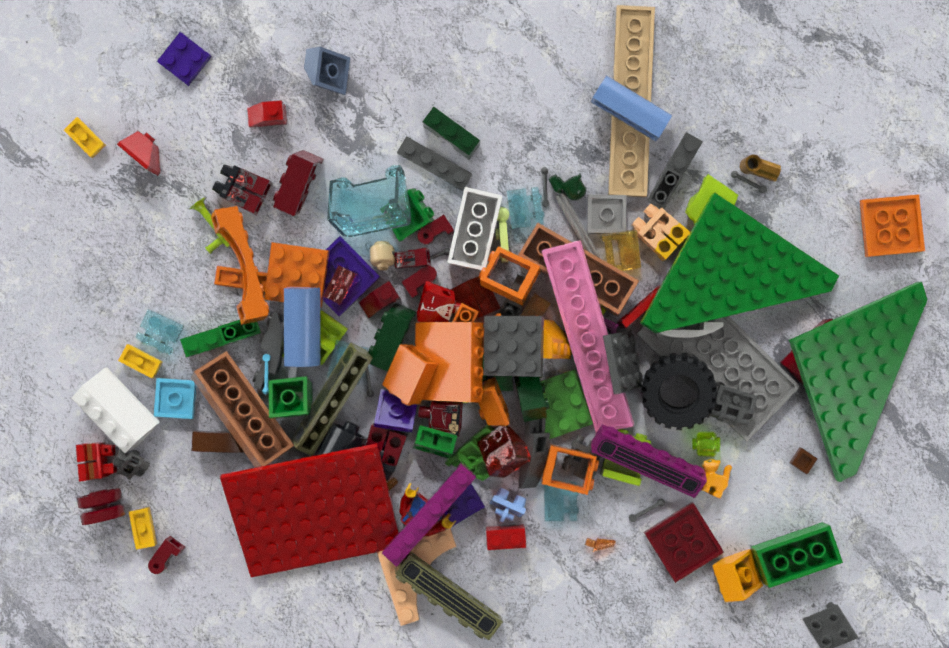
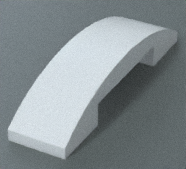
M723 322L700 323V330H668L656 334L672 338L698 337L723 327Z

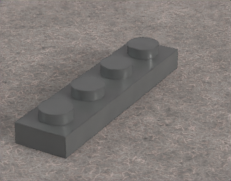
M407 136L397 151V154L461 191L464 190L472 176V173Z

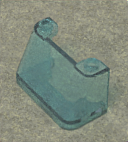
M400 165L388 167L385 170L386 178L354 185L344 177L331 180L327 220L345 237H356L409 225L411 223V209L405 172Z

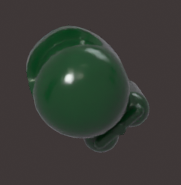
M581 173L565 181L556 174L548 179L555 192L560 194L563 190L570 200H579L587 192V188L581 180Z

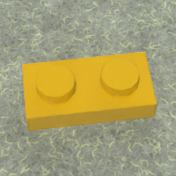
M78 117L64 129L91 158H94L106 146Z
M131 344L126 345L118 360L152 379L155 378L163 361Z
M150 507L129 511L136 550L156 546L157 540Z

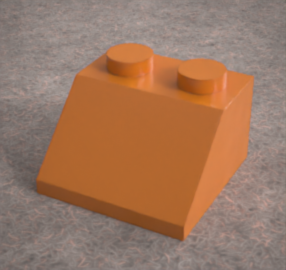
M493 377L483 381L482 402H475L479 403L481 408L479 409L481 419L486 420L487 425H509V409L496 378Z

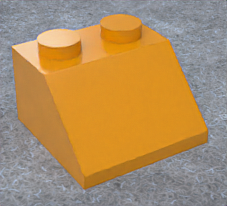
M751 549L721 558L712 565L725 602L745 601L763 586Z

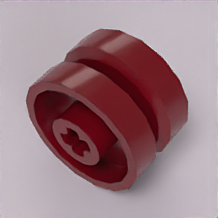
M103 489L76 498L78 508H92V510L83 512L80 515L81 524L90 525L126 515L123 504L111 505V503L122 498L121 489Z

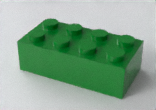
M824 522L751 546L762 582L768 588L843 563L831 526Z

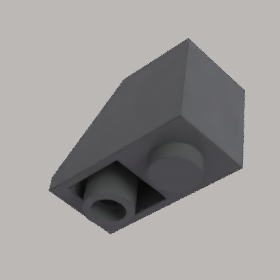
M518 274L511 289L518 292L525 277ZM506 298L499 313L502 316H519L524 304L520 305Z

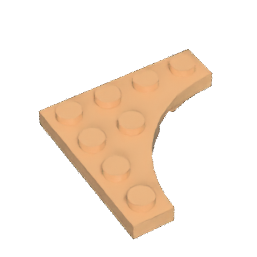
M451 528L429 537L424 536L411 552L430 565L442 553L456 547ZM383 551L377 552L400 625L403 626L418 621L420 618L417 609V593L412 590L410 584L407 582L404 584L396 578V566L382 554Z

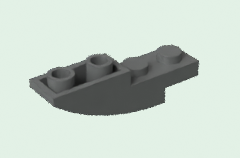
M685 132L650 193L648 201L665 209L703 141Z
M277 312L269 315L266 322L268 328L266 333H262L259 343H261L260 348L267 350L266 354L271 356L268 378L270 373L278 374L284 353V326L281 314ZM265 353L262 354L259 362L262 364L259 371H256L253 377V382H255L253 387L260 390L264 388L265 361H263V355Z
M546 418L525 422L524 450H520L519 489L537 487L543 474L550 433L545 432Z

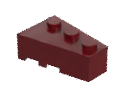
M305 150L289 155L286 161V166H288L286 173L282 174L279 181L281 184L280 189L276 191L273 197V201H275L273 207L292 216L298 215L308 196L310 183L317 176L314 174L317 164H322L324 159Z

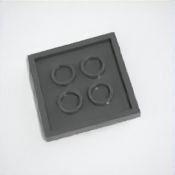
M484 316L483 375L543 377L544 316Z
M632 330L604 335L603 340L614 394H621L642 387L643 375L639 371V355L635 350L636 339L634 334H632Z

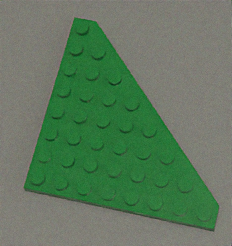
M713 193L640 324L654 333H661L832 291L839 275L718 194Z
M915 282L789 340L832 471L838 482H842L857 474L928 299L922 282Z

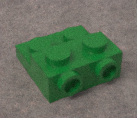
M415 188L407 190L380 209L399 242L434 221L433 210L429 206L426 207L423 202L425 199L423 193Z

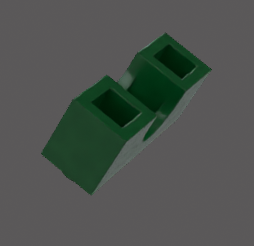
M435 107L431 109L422 121L424 128L438 138L445 139L457 152L468 160L480 146V140Z

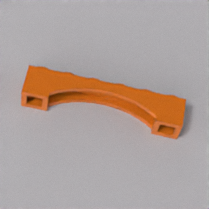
M237 206L215 209L211 215L215 234L219 233L232 247L242 271L243 296L242 301L236 306L241 325L262 321L268 316L269 306L264 301V288L259 283V271L253 263L254 255L247 242L248 233L243 228L242 213L239 212Z

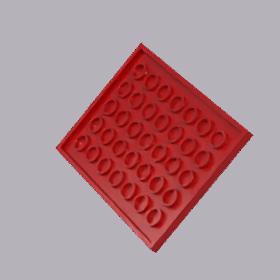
M377 443L221 474L220 477L251 578L380 552L399 533Z

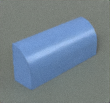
M607 75L591 100V103L655 142L672 117L668 112Z
M284 288V366L320 365V288Z

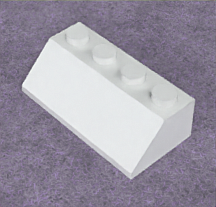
M107 367L82 385L72 397L74 402L125 454L138 447L160 423Z

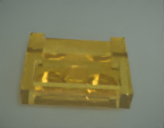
M637 230L602 234L607 263L621 271L641 268ZM612 240H617L620 259V264L615 265Z

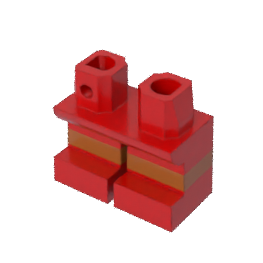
M106 442L76 445L77 462H84L77 464L79 482L105 478L117 472V466L113 463H107V456H112L116 453L115 445L106 444Z

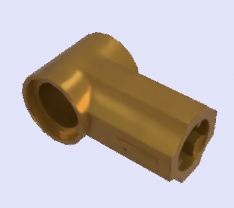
M754 154L741 160L739 166L744 174H752L773 182L777 180L781 172V165L763 160ZM748 160L754 163L753 169L749 168Z

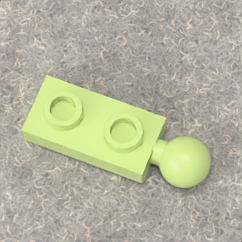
M500 207L497 218L499 228H495L496 240H500L501 248L509 251L506 223L509 218V211L505 207ZM502 257L499 258L501 263H509L508 260Z

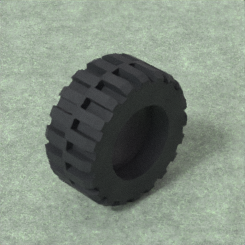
M670 353L668 357L664 355L659 358V361H654L644 375L641 389L642 403L644 408L647 409V414L650 418L654 417L657 424L663 423L665 428L671 429V426L676 427V430H682V427L692 429L694 424L700 425L704 422L705 417L709 418L712 414V408H715L717 387L714 375L708 369L707 364L704 361H699L698 357L694 355L692 357L687 356V353H681V355ZM673 375H684L691 378L698 388L695 401L684 407H674L667 404L662 399L660 393L663 381Z

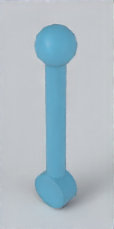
M269 354L263 355L265 375L262 392L265 395L269 394L268 368L269 361L271 360Z

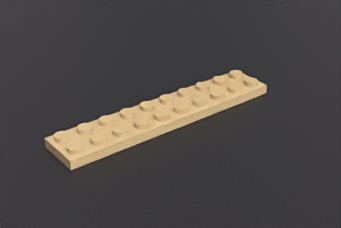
M617 5L613 80L651 102L655 7ZM611 115L608 195L647 197L650 138Z

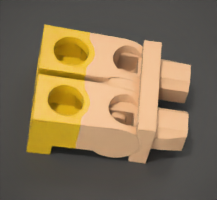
M650 204L643 211L650 218L648 223L646 224L638 217L631 226L637 232L636 236L658 255V258L665 261L690 234V231L662 207L659 210L656 206Z

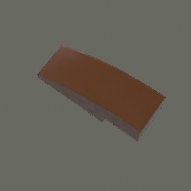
M197 430L192 432L191 451L244 453L230 432Z

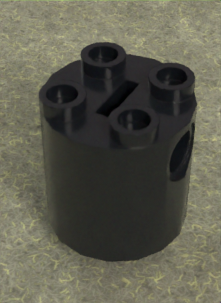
M345 421L344 426L333 423L317 455L364 446L367 438L358 433L360 427L354 423Z

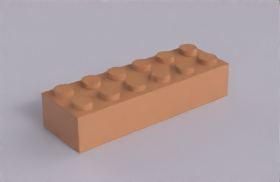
M537 223L518 256L539 265L540 272L549 277L542 251L572 242ZM584 249L600 307L619 317L637 287L639 280Z
M227 351L193 372L191 379L255 468L269 465L294 446L276 419L269 418V409Z

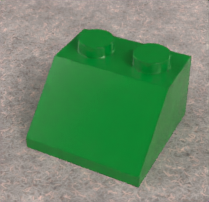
M307 376L269 380L270 419L309 415L313 402L312 382Z

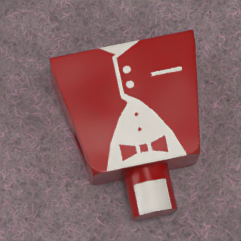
M425 281L417 309V322H449L451 313L456 314L461 303L455 302L454 291Z

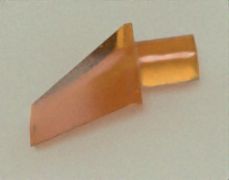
M587 538L585 545L592 547L593 552L614 547L616 540L597 538L595 541Z

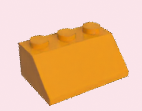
M544 319L543 358L571 359L573 354L566 333L555 321Z

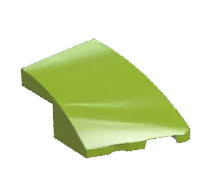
M708 174L704 177L699 191L690 198L685 213L695 225L713 193L718 194L733 205L737 201L738 194Z
M321 309L320 365H323L348 328Z

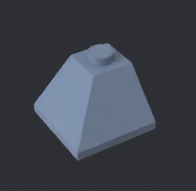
M320 46L306 49L304 69L311 83L314 86L346 95L350 57Z

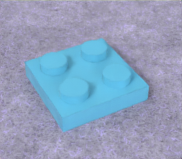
M156 378L154 417L194 419L196 384L194 381Z

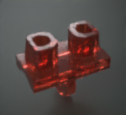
M338 265L323 297L341 305L356 273Z

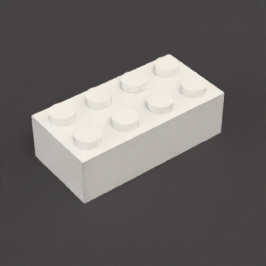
M468 187L464 188L447 261L449 265L481 272L483 267L486 268L502 195Z

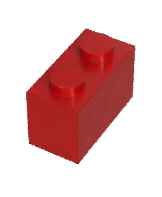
M524 524L486 527L487 550L526 548Z

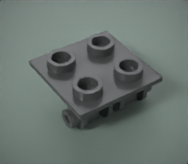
M833 602L826 605L827 609L803 618L820 648H835L858 638L838 604H833Z

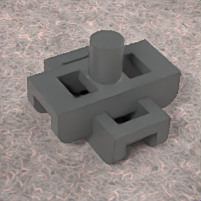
M120 449L113 459V464L118 467L116 474L126 476L129 480L133 475L141 477L149 468L150 463L144 461V458L139 456L140 452L137 450L125 454Z

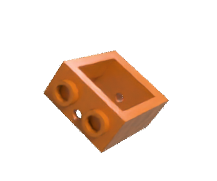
M498 246L496 251H492L489 255L487 267H483L479 274L480 284L505 298L523 305L540 274V266ZM500 257L529 270L518 292L489 279Z
M550 444L541 483L588 495L589 490L592 491L594 486L592 475L593 471L596 472L598 469L599 460H596L597 456L594 454ZM557 452L589 459L583 486L551 479Z

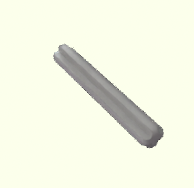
M564 192L556 196V200L578 240H581L583 249L600 257Z

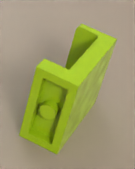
M617 429V431L625 435L629 433L628 430ZM636 433V436H633L635 439L651 445L647 435ZM604 458L600 472L602 476L640 486L641 474Z

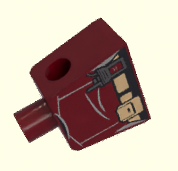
M431 401L430 407H419L418 417L428 418L429 428L459 437L462 428L463 402Z

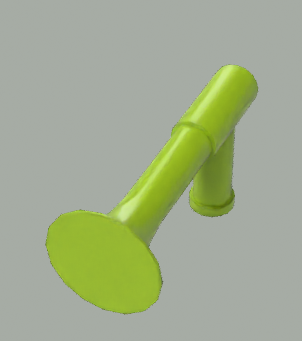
M204 197L193 204L189 210L198 211L214 230L211 214L204 204L206 199ZM219 233L216 234L219 238L205 247L210 254L223 243L227 248L230 246Z

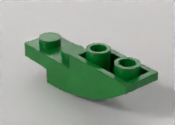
M240 320L182 338L180 341L185 356L188 358L260 334L261 331L258 322L241 325Z

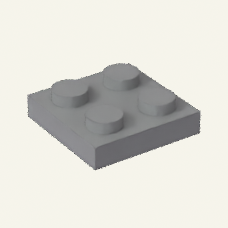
M588 195L587 234H626L627 195Z

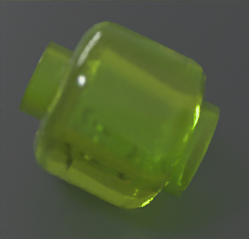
M698 432L696 438H692V450H696L697 455L700 457H715L717 452H720V437H717L715 432Z

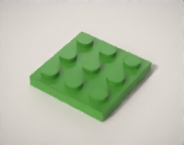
M575 369L540 381V383L544 382L546 394H543V396L548 398L550 408L546 410L547 418L545 420V432L550 433L549 439L593 424Z

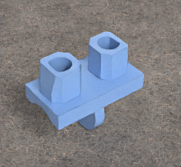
M500 488L489 503L498 507L495 510V514L501 516L499 521L503 523L506 518L512 521L514 515L521 518L526 511L524 508L526 498L516 495L513 503L507 501L509 491Z

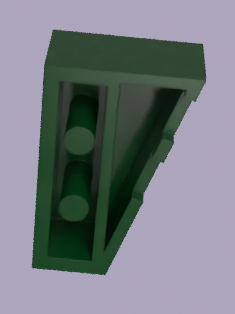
M395 303L388 312H384L381 319L383 323L382 328H378L374 336L376 343L374 346L371 345L368 351L373 358L370 362L371 365L388 372L398 347L402 344L409 330L408 327L416 311Z
M514 376L524 422L547 418L546 410L550 408L548 398L543 396L546 392L544 382L540 383V378L542 377Z

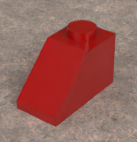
M282 100L261 102L247 108L249 128L287 124L286 105Z

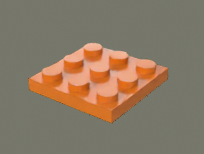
M919 194L860 200L865 257L925 251Z
M271 242L264 300L284 302V288L313 287L320 288V308H322L330 251Z

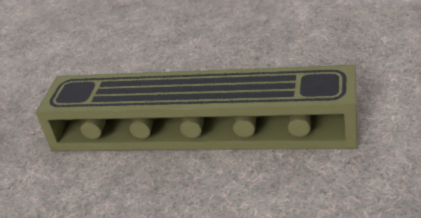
M350 342L313 402L309 415L304 417L291 438L297 450L313 456L373 359L366 349Z
M411 551L395 567L396 578L400 582L410 584L412 590L419 595L423 593L428 597L427 600L434 606L438 604L448 616L458 618V622L462 626L472 628L474 634L479 638L490 640L503 623L498 613Z

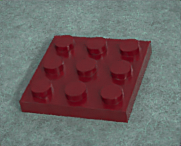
M693 502L643 532L675 583L724 553Z

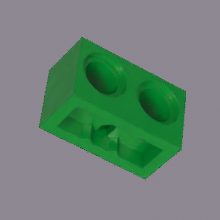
M420 425L413 449L450 459L457 436Z

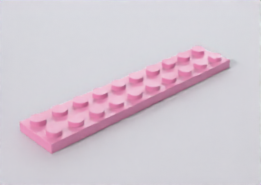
M581 240L543 250L544 261L596 433L602 424L614 427L616 430L633 427L634 421L625 392L621 394H614L603 340V336L608 335Z

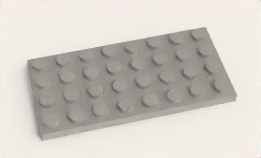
M729 316L707 321L723 322V327L698 337H666L642 327L636 335L659 357L664 355L668 357L670 353H676V355L687 353V356L690 357L694 355L698 357L699 361H704L708 369L712 371L717 388L718 385H723L758 396L753 414L744 413L743 418L750 420L748 427L742 425L738 427L733 425L732 422L726 421L745 441H748L801 387ZM700 323L673 330H700ZM678 375L698 394V388L694 380L684 375ZM716 404L715 408L712 409L719 411L721 405ZM728 408L727 413L736 415L737 410Z

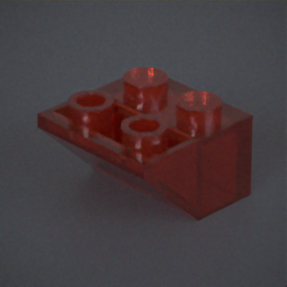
M509 425L497 427L477 442L489 476L505 478L531 460L526 443Z

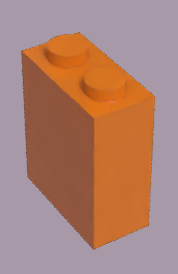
M400 344L382 385L388 389L390 394L400 398L403 404L408 406L420 404L438 363L414 345Z

